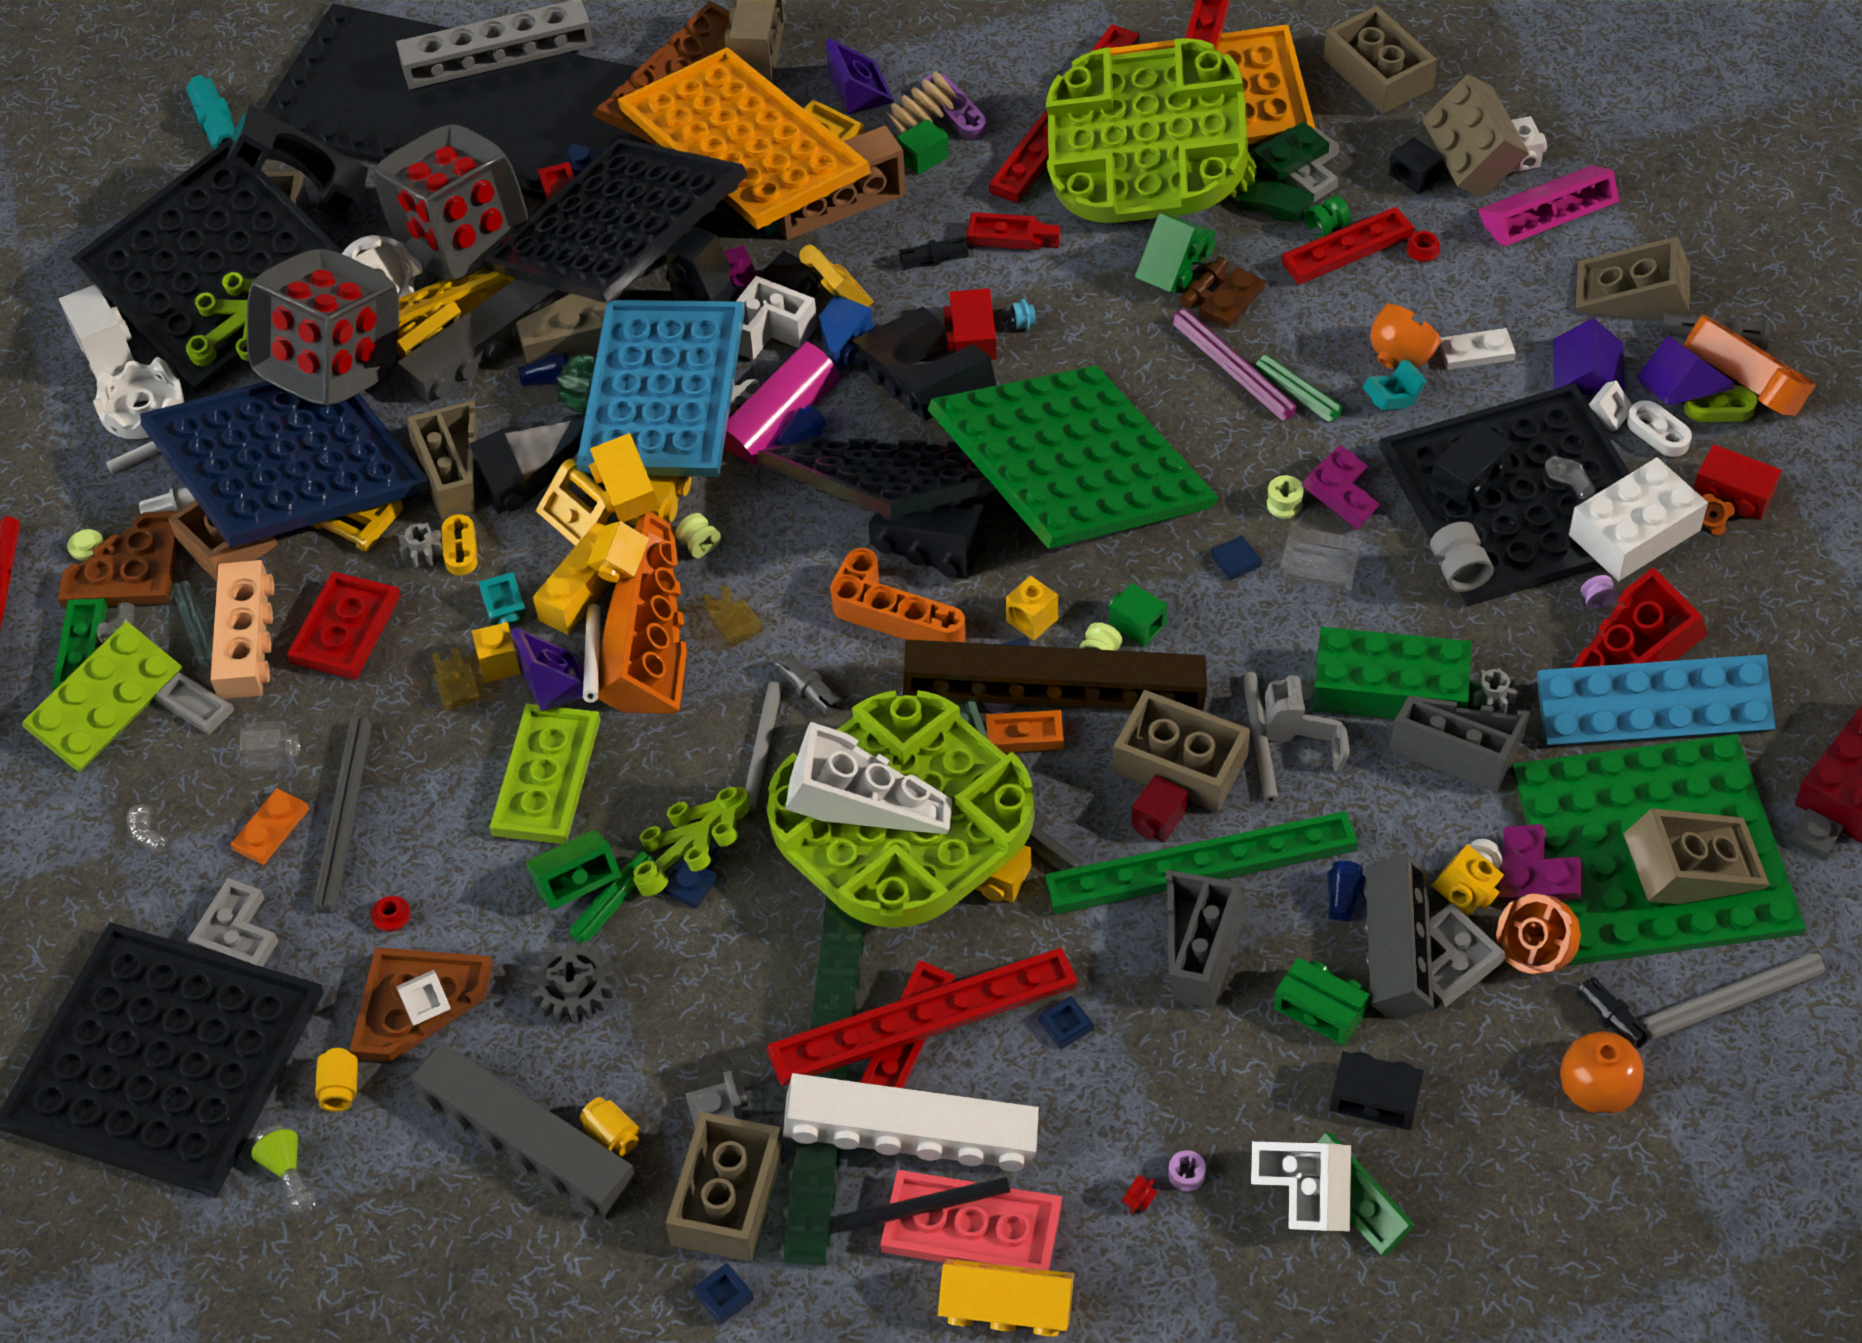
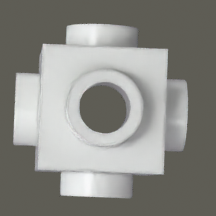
M1531 116L1511 120L1530 154L1510 173L1541 167L1543 153L1547 150L1545 135L1539 133Z

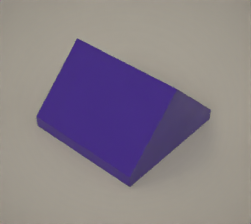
M832 38L826 41L828 74L848 115L895 102L875 60Z
M1591 318L1554 338V389L1575 383L1582 395H1597L1605 383L1617 381L1625 393L1623 342L1595 318Z
M1670 336L1666 337L1637 375L1640 384L1667 405L1734 389L1733 381Z
M515 627L511 633L522 673L540 711L583 698L584 667L578 655Z

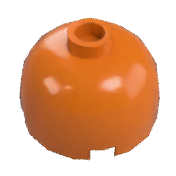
M1391 303L1386 304L1379 311L1371 326L1370 341L1374 351L1378 354L1377 360L1384 367L1391 370L1398 367L1402 360H1409L1415 368H1418L1427 363L1435 354L1438 346L1441 344V338L1425 320L1420 326L1412 320L1415 313Z
M1532 893L1521 897L1517 901L1513 900L1506 906L1499 918L1496 936L1498 943L1502 944L1507 963L1518 971L1542 975L1559 971L1572 961L1579 949L1581 931L1579 921L1568 905L1555 897Z
M1606 1031L1588 1033L1573 1041L1565 1053L1560 1068L1561 1084L1564 1092L1572 1102L1586 1111L1593 1113H1618L1633 1105L1641 1093L1644 1065L1640 1053L1622 1036Z

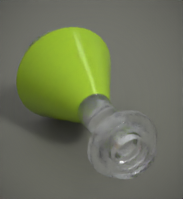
M272 1125L261 1130L254 1139L255 1145L251 1152L253 1160L282 1179L289 1193L284 1202L288 1210H292L295 1214H302L311 1210L316 1204L317 1191L311 1186L304 1187L297 1173V1133L291 1129H285L282 1125Z

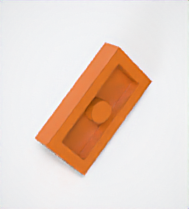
M1061 710L986 714L988 740L1003 753L1064 749Z
M276 788L231 843L233 851L264 866L309 810L308 804Z

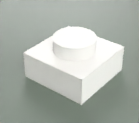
M1612 381L1605 383L1589 403V406L1602 426L1609 431H1614L1628 417L1632 404L1618 382Z
M434 970L396 986L413 1025L451 1009Z

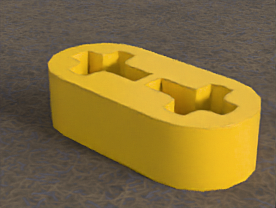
M463 514L450 516L443 522L441 529L443 558L446 568L451 574L463 576L474 571L477 566L476 532L473 521L468 516ZM456 528H463L461 531L462 539H456ZM463 550L465 556L463 562L457 563V551Z

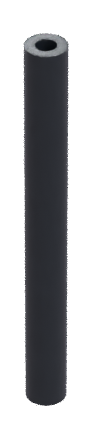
M1005 1176L842 1215L844 1228L848 1232L1010 1193V1187Z

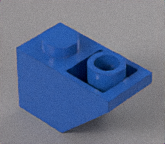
M836 295L819 315L820 336L826 355L834 363L838 372L842 370L841 363L850 366L854 362L852 355L855 353L852 339L875 329L872 323V310L867 306Z

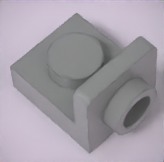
M731 1070L723 1072L725 1083L685 1093L694 1128L696 1127L700 1111L743 1120L741 1108L748 1106V1100L743 1082L735 1084Z

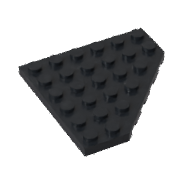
M813 437L758 451V464L771 469L774 474L786 475L793 478L796 483L808 484L815 487V490L818 492L830 493L837 496L839 501L852 502L859 505L861 510L874 511L881 514L884 519L892 521L901 520L905 517V514L913 512H931L933 507L943 504L958 505L962 502V499L970 497L984 498L989 496V492L997 490L955 441H948V446L940 444L927 445V441L899 440L897 445L894 443H878V439L849 438V443L842 441L829 442L828 437Z

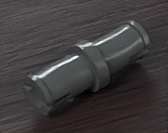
M787 653L780 658L786 665L783 666L777 662L775 671L796 688V693L802 699L807 697L826 717L836 711L832 706L834 703L841 707L843 699L822 682L821 675L816 671H809L792 653Z

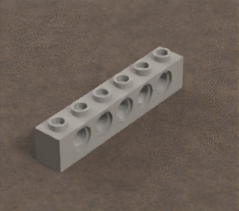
M582 0L566 1L396 41L401 66L409 90L594 46L590 21Z

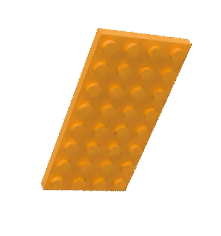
M728 47L618 99L620 110L662 147L743 164L748 176L738 184V188L734 192L726 195L723 200L757 230L871 173L869 162Z

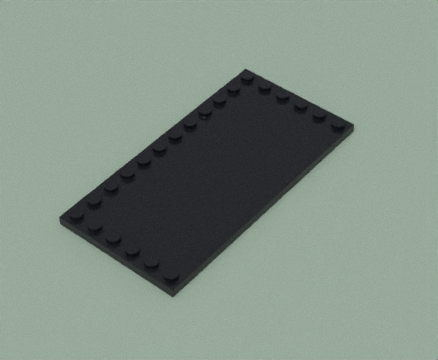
M334 3L263 109L264 112L345 156L380 163L396 150L434 129L451 124L460 125L490 140L504 152L515 171L522 195L543 200L546 199L537 169L560 164L571 144L602 150L603 153L619 138L641 143L646 142L593 116L596 108L602 102L609 99L612 93L619 86H622L639 67L572 53H563L409 90L401 66L396 41L450 28Z

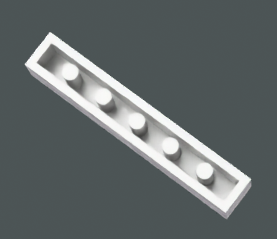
M792 1073L787 1091L782 1137L793 1138V1140L802 1144L823 1142L834 1144L841 1149L860 1147L875 1149L884 1155L912 1154L928 1161L941 1158L956 1160L966 1166L986 1164L999 1166L1005 1171L1016 1172L1023 1168H1030L1036 1154L1039 1107Z

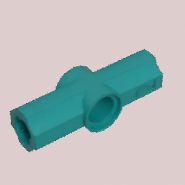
M202 75L192 77L190 83L185 88L193 105L197 123L201 126L202 133L207 135L208 141L214 150L230 138L232 140L235 130L233 119L224 97L220 98L212 79L205 78Z

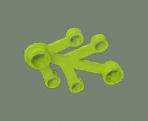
M231 272L224 276L222 284L229 295L238 296L243 292L249 293L251 284L255 279H243L239 273ZM232 282H239L237 286L229 287ZM207 292L197 296L195 305L201 315H234L206 336L196 335L188 341L186 352L195 365L206 366L212 363L217 355L215 346L242 326H244L243 338L237 341L236 350L241 359L249 361L248 352L242 351L247 346L248 300L215 299L213 294ZM205 302H212L210 306L202 307ZM204 345L202 349L195 350L198 346Z
M727 787L717 794L714 801L689 808L686 802H678L667 811V816L672 825L678 828L662 832L659 827L653 826L641 833L639 839L648 852H653L662 846L675 843L655 862L645 861L635 868L633 881L641 895L653 896L661 892L668 884V877L665 871L684 853V860L691 871L696 872L706 868L711 862L708 854L711 833L719 846H728L738 838L736 830L737 820L744 817L750 809V796L746 789ZM703 818L701 821L688 824L692 820Z

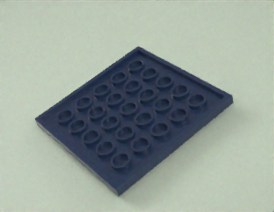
M265 381L140 414L141 426L230 548L429 491L430 480L359 393L336 404L320 405L297 397Z

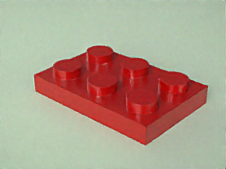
M332 571L287 653L289 663L357 680L401 597L399 588Z

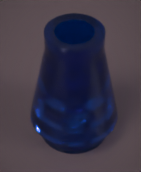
M554 351L525 366H520L518 369L520 380L524 387L530 385H562L565 380L572 379L570 362L565 352L558 354Z
M808 404L804 408L799 407L782 433L775 439V443L779 446L818 437L823 433L822 429L826 426V421L813 406Z
M1336 861L1332 864V869L1328 870V917L1330 919H1341V921L1346 922L1352 920L1354 908L1366 881V877L1363 875L1364 869L1361 865L1351 861Z

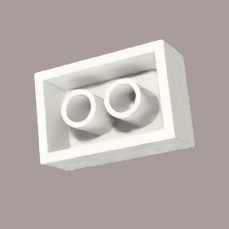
M1657 457L1576 506L1569 536L1619 582L1699 532L1708 502Z

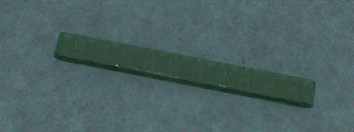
M827 896L810 1030L854 1016L857 1011L855 996L856 990L859 991L861 975L859 958L863 956L865 935H863V922L845 913ZM847 1065L815 1075L816 1077L849 1081ZM796 1142L784 1239L785 1264L828 1266L826 1248L830 1246L833 1224L831 1222V1208L835 1206L837 1184H835V1170H839L841 1148L834 1144L823 1142L802 1144Z

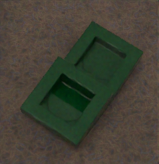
M1255 179L1253 185L1247 186V192L1240 191L1235 202L1238 208L1247 211H1269L1271 218L1279 221H1302L1305 209L1311 206L1314 198L1311 193L1291 185Z

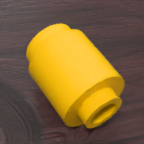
M344 1048L329 1049L317 1058L315 1096L319 1100V1106L331 1112L349 1109L352 1106V1101L357 1096L358 1059Z
M598 1097L589 1102L582 1110L579 1121L583 1124V1131L616 1155L625 1156L638 1144L639 1126L613 1101H606L604 1098Z

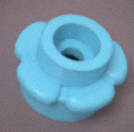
M1020 299V302L1011 303L1010 305L1011 321L1016 320V325H1013L1014 330L1025 329L1028 331L1030 325H1035L1036 315L1033 304L1028 305L1025 299Z

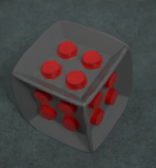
M460 125L442 126L420 136L387 156L374 169L378 196L395 240L402 242L409 253L420 262L422 267L445 279H460L484 268L485 264L482 259L528 219L525 202L515 171L504 152L490 140Z
M314 249L300 253L269 268L252 282L247 301V352L251 368L266 381L309 402L320 405H332L345 401L368 389L391 372L397 355L399 298L394 282L381 272L338 252Z

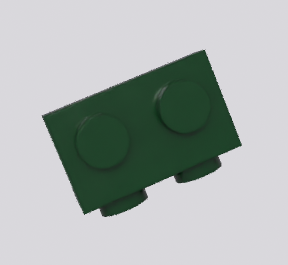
M1303 121L1293 128L1286 129L1282 134L1270 141L1260 144L1253 150V160L1256 164L1257 174L1265 170L1277 181H1280L1329 153L1330 143Z

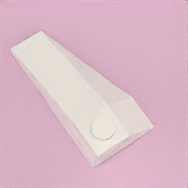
M810 722L790 777L786 810L827 822L945 835L949 832L952 808L951 798L916 776H904L887 764L890 760L881 754L874 757L856 746L858 740L849 734Z

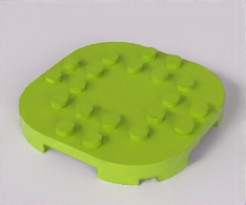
M1180 38L1174 39V48L1111 55L1110 47L1091 51L1072 61V68L1063 76L1057 75L1046 99L1049 147L1047 168L1053 190L1063 206L1073 214L1086 220L1100 223H1117L1157 218L1159 213L1172 216L1192 214L1210 208L1225 199L1241 181L1248 162L1245 93L1240 70L1229 54L1223 55L1215 50L1212 43L1198 39Z
M895 690L877 694L852 707L853 717L837 730L857 739L858 743L856 746L872 756L877 757L878 754H881L890 761L887 765L904 776L914 775L951 798L950 829L946 835L827 822L786 810L789 781L798 757L794 752L785 759L772 777L768 787L769 798L768 807H766L775 844L782 855L848 915L864 923L892 928L925 923L951 909L1017 855L1029 838L1035 816L1033 788L1029 773L1021 760L1013 752H1010L1008 755L1003 753L964 720L960 715V707L950 700L937 694L918 690L917 696H897Z

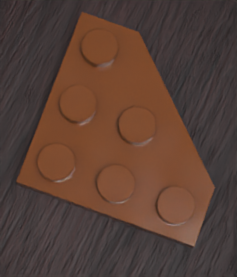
M178 511L143 512L132 520L134 525L119 536L114 533L92 549L93 555L80 565L73 563L63 570L57 599L61 608L67 607L68 600L104 598L107 606L169 604L178 543L168 518Z
M375 947L349 1052L355 1055L358 1060L393 1062L486 999L494 965L492 957ZM434 970L451 1009L413 1025L396 986Z

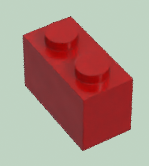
M990 288L950 291V306H943L945 327L952 326V331H946L948 352H957L974 344L990 356L991 360H996V334Z
M1713 444L1697 473L1693 490L1701 497L1705 494H1712L1716 499H1720L1724 503H1732L1735 512L1742 517H1754L1761 520L1777 489L1782 470Z

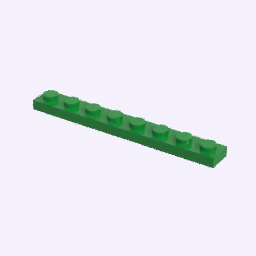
M1347 811L1048 873L1045 874V885L1054 915L1165 892L1167 891L1166 870L1226 879L1357 851L1358 841Z

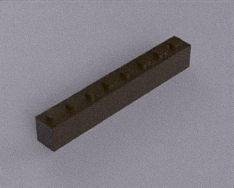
M905 639L903 696H917V692L920 690L937 694L950 701L1134 710L1143 691L1147 690L1203 711L1207 693L1206 656Z

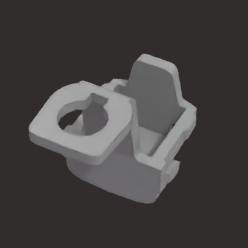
M1290 675L1284 680L1269 683L1265 692L1267 712L1265 727L1267 738L1275 742L1292 741L1295 735L1331 741L1334 773H1341L1350 753L1347 730L1340 721L1304 715L1305 705L1303 700L1311 698L1314 691L1313 683L1300 680L1299 676Z

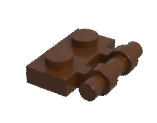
M1220 256L1214 262H1209L1202 269V275L1198 280H1193L1185 288V294L1180 298V302L1186 308H1190L1196 301L1202 303L1200 315L1229 328L1263 291L1266 280L1239 267H1236L1231 274L1224 272L1229 264L1224 257ZM1212 283L1219 285L1214 293L1207 290Z

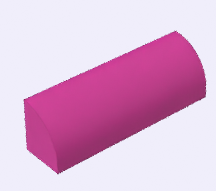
M1591 165L1482 207L1478 211L1485 228L1500 245L1507 246L1620 201L1614 171Z
M806 341L728 419L724 449L756 466L758 464V451L775 447L841 380L840 374L831 359L818 347Z

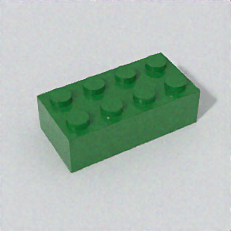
M1320 627L1312 711L1396 719L1408 696L1457 702V708L1467 709L1472 641Z

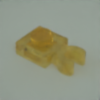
M720 586L723 598L716 601L711 599L709 594L704 595L705 607L712 614L713 625L731 648L763 631L762 622L743 598L733 603L731 590L727 586Z
M456 646L451 647L453 658L449 661L440 660L437 652L432 655L435 669L438 672L433 674L445 711L481 700L469 664L463 665L460 651Z

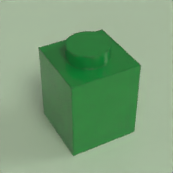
M928 119L897 136V142L903 149L904 164L917 175L949 158L948 135L942 128H938Z
M1131 583L1122 593H1116L1108 605L1109 625L1143 647L1167 624V604L1134 583Z

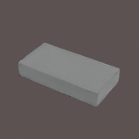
M178 672L154 696L157 703L208 735L234 711L232 704L181 672Z

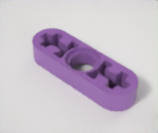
M932 74L924 78L934 84ZM940 74L958 98V100L954 97L952 98L953 105L962 107L960 110L950 111L946 109V106H941L944 115L942 118L960 137L966 140H976L984 136L986 133L985 116L947 76ZM966 116H967V121H968L971 125H966V119H965Z

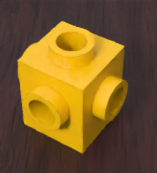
M1467 844L1445 867L1431 886L1468 917L1478 906L1485 910L1500 893L1495 886L1504 874Z

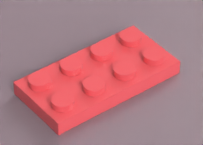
M897 1169L890 1204L977 1182ZM1010 1188V1193L885 1222L880 1244L881 1252L941 1263L950 1258L1050 1270L1062 1208V1196Z

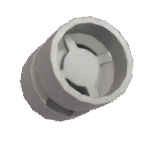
M1468 522L1449 524L1436 532L1430 541V547L1441 566L1442 573L1450 589L1456 592H1466L1482 586L1490 579L1494 570L1485 549L1480 547L1481 541L1475 528Z

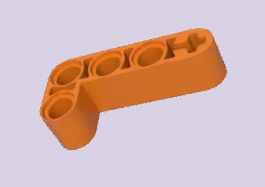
M1703 314L1683 343L1686 349L1760 395L1758 397L1760 402L1783 415L1796 416L1816 386L1815 383L1721 323Z
M857 548L847 554L830 586L832 609L836 617L906 640L965 643V617L960 609L880 584L877 555L868 548Z

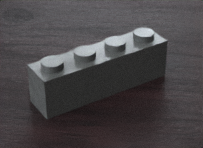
M1408 853L1366 866V883L1363 888L1367 900L1365 928L1368 933L1369 951L1366 953V962L1370 974V986L1367 988V993L1370 994L1369 1002L1372 1007L1380 1011L1388 1019H1400L1434 1009L1427 870Z

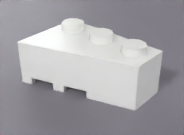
M94 285L58 298L71 330L90 363L89 367L92 373H94L96 380L102 371H107L112 376H118L124 370L127 362L134 361L126 342L132 339L124 319L122 320L118 308L114 307Z

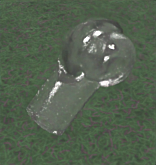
M1553 456L1547 460L1545 469L1551 479L1572 485L1580 499H1586L1593 495L1595 488L1578 462L1559 456Z
M126 602L120 603L117 606L116 619L110 620L109 623L101 622L97 626L98 639L105 642L125 621L134 626L135 605Z
M133 805L126 815L130 839L159 854L168 843V838L150 829V822L153 820V817L149 815L154 814L149 805Z

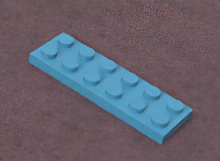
M1766 654L1539 670L1536 673L1545 747L1764 732L1776 729Z

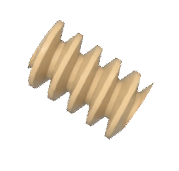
M937 71L932 73L934 84L926 79L922 80L923 92L916 87L911 89L913 100L903 95L901 97L903 107L896 103L891 104L893 115L888 113L887 115L901 134L926 119L933 123L932 113L940 118L944 117L941 108L943 105L950 110L954 109L952 98L954 97L957 100L958 98Z

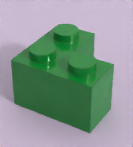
M1159 213L1135 278L1169 292L1180 293L1191 281L1193 261L1203 263L1206 258L1211 256L1215 248L1216 241L1213 238L1216 231L1182 217Z

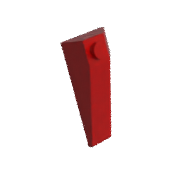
M1652 567L1624 589L1617 599L1618 604L1608 619L1604 618L1598 627L1599 632L1589 647L1583 649L1571 668L1674 661L1708 635L1703 617Z

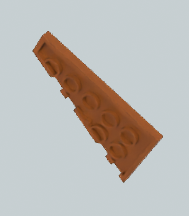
M708 1L688 20L687 24L679 32H676L622 86H619L609 99L602 102L596 108L593 116L657 146L656 141L620 110L618 99L724 49L726 29H731L729 20L730 10Z

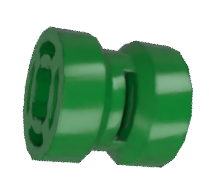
M1333 195L1325 199L1322 205L1315 204L1305 209L1304 219L1306 226L1310 230L1318 226L1322 228V233L1317 235L1318 238H1322L1331 234L1333 228L1341 229L1349 225L1351 214L1343 198L1339 195Z

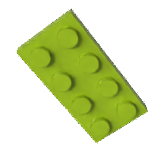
M125 621L23 721V728L72 768L81 772L154 700V696L178 672H182L183 666L128 621Z
M526 703L491 821L490 831L492 836L564 844L568 841L601 721L598 711L553 707L540 711L538 705Z

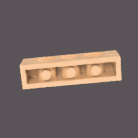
M262 560L218 564L211 683L216 695L222 699L262 696L263 683H269L270 681L269 665L267 661H264L265 653H271V637L269 631H266V624L273 623V611L271 603L268 602V596L274 595L275 589L273 576L266 573Z

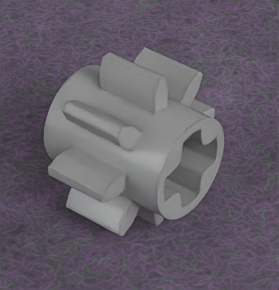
M428 523L410 525L405 531V535L398 536L401 545L399 548L403 561L411 558L414 568L419 566V564H429L432 566L436 555H443L440 530L431 532Z
M1500 668L1488 671L1482 669L1479 680H1471L1469 693L1473 694L1472 706L1494 707L1493 712L1500 711L1502 714H1506L1508 703L1515 704L1518 691L1513 689L1515 678L1508 677Z

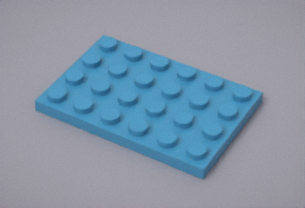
M613 300L607 303L576 467L578 471L592 474L588 464L595 461L590 448L631 433L647 475L719 477L745 314L743 302Z

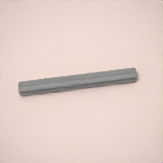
M1810 953L1644 1017L1640 1020V1023L1652 1033L1650 1039H1656L1824 973L1825 966L1819 954Z

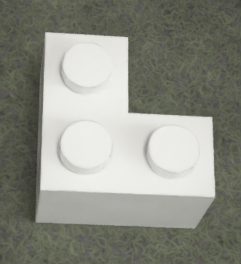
M755 276L736 300V302H743L745 308L738 354L754 360L770 338L800 348L817 328L815 298Z
M1252 1141L1251 1184L1289 1186V1229L1350 1231L1351 1145Z

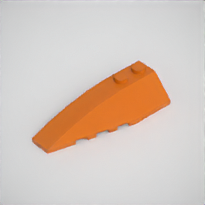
M648 512L639 517L635 527L636 531L649 538L635 577L616 582L610 602L599 656L598 699L622 713L675 714L680 710L687 657L686 642L679 641L680 628L684 626L683 613L679 612L677 608V597L681 595L680 582L676 580L673 569L678 565L675 532L672 524L654 513Z

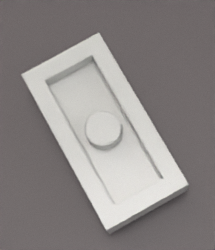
M1507 328L1441 337V344L1439 345L1447 370L1515 360L1516 355Z

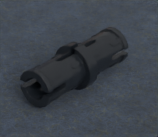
M964 236L939 242L929 240L925 245L899 249V259L903 263V271L933 264V267L939 266L940 262L969 257L968 246Z
M1591 977L1590 981L1587 979L1580 985L1576 995L1600 1017L1599 1022L1605 1028L1610 1027L1616 1034L1627 1039L1636 1050L1638 1047L1642 1048L1649 1041L1652 1033L1628 1011L1629 1006L1622 999L1617 1000L1596 977Z

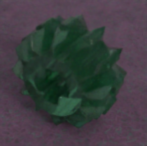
M579 353L577 356H570L567 365L561 366V375L556 377L559 380V384L555 388V392L558 394V402L577 413H586L596 363L595 356Z

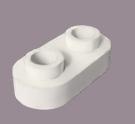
M1639 401L1630 407L1627 418L1629 429L1654 449L1670 457L1681 456L1688 451L1692 433L1683 422L1652 401ZM1642 420H1647L1650 423L1646 424Z

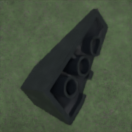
M586 413L566 416L560 423L545 425L543 421L532 423L531 429L516 431L514 427L504 428L470 443L480 487L498 514L507 510L515 511L519 509L525 502L531 500L552 482L560 466L566 460L573 459L580 448Z

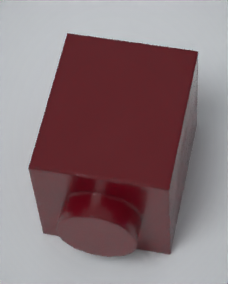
M1155 774L1132 805L1131 826L1143 838H1156L1164 843L1188 811L1189 791Z

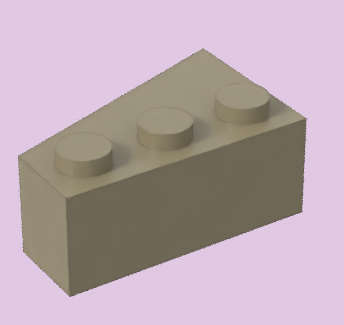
M571 293L517 321L519 338L528 371L597 355L607 303Z
M475 400L407 417L410 445L420 469L430 480L429 492L441 520L456 514H466L475 511L476 467L470 443L476 441L478 435Z

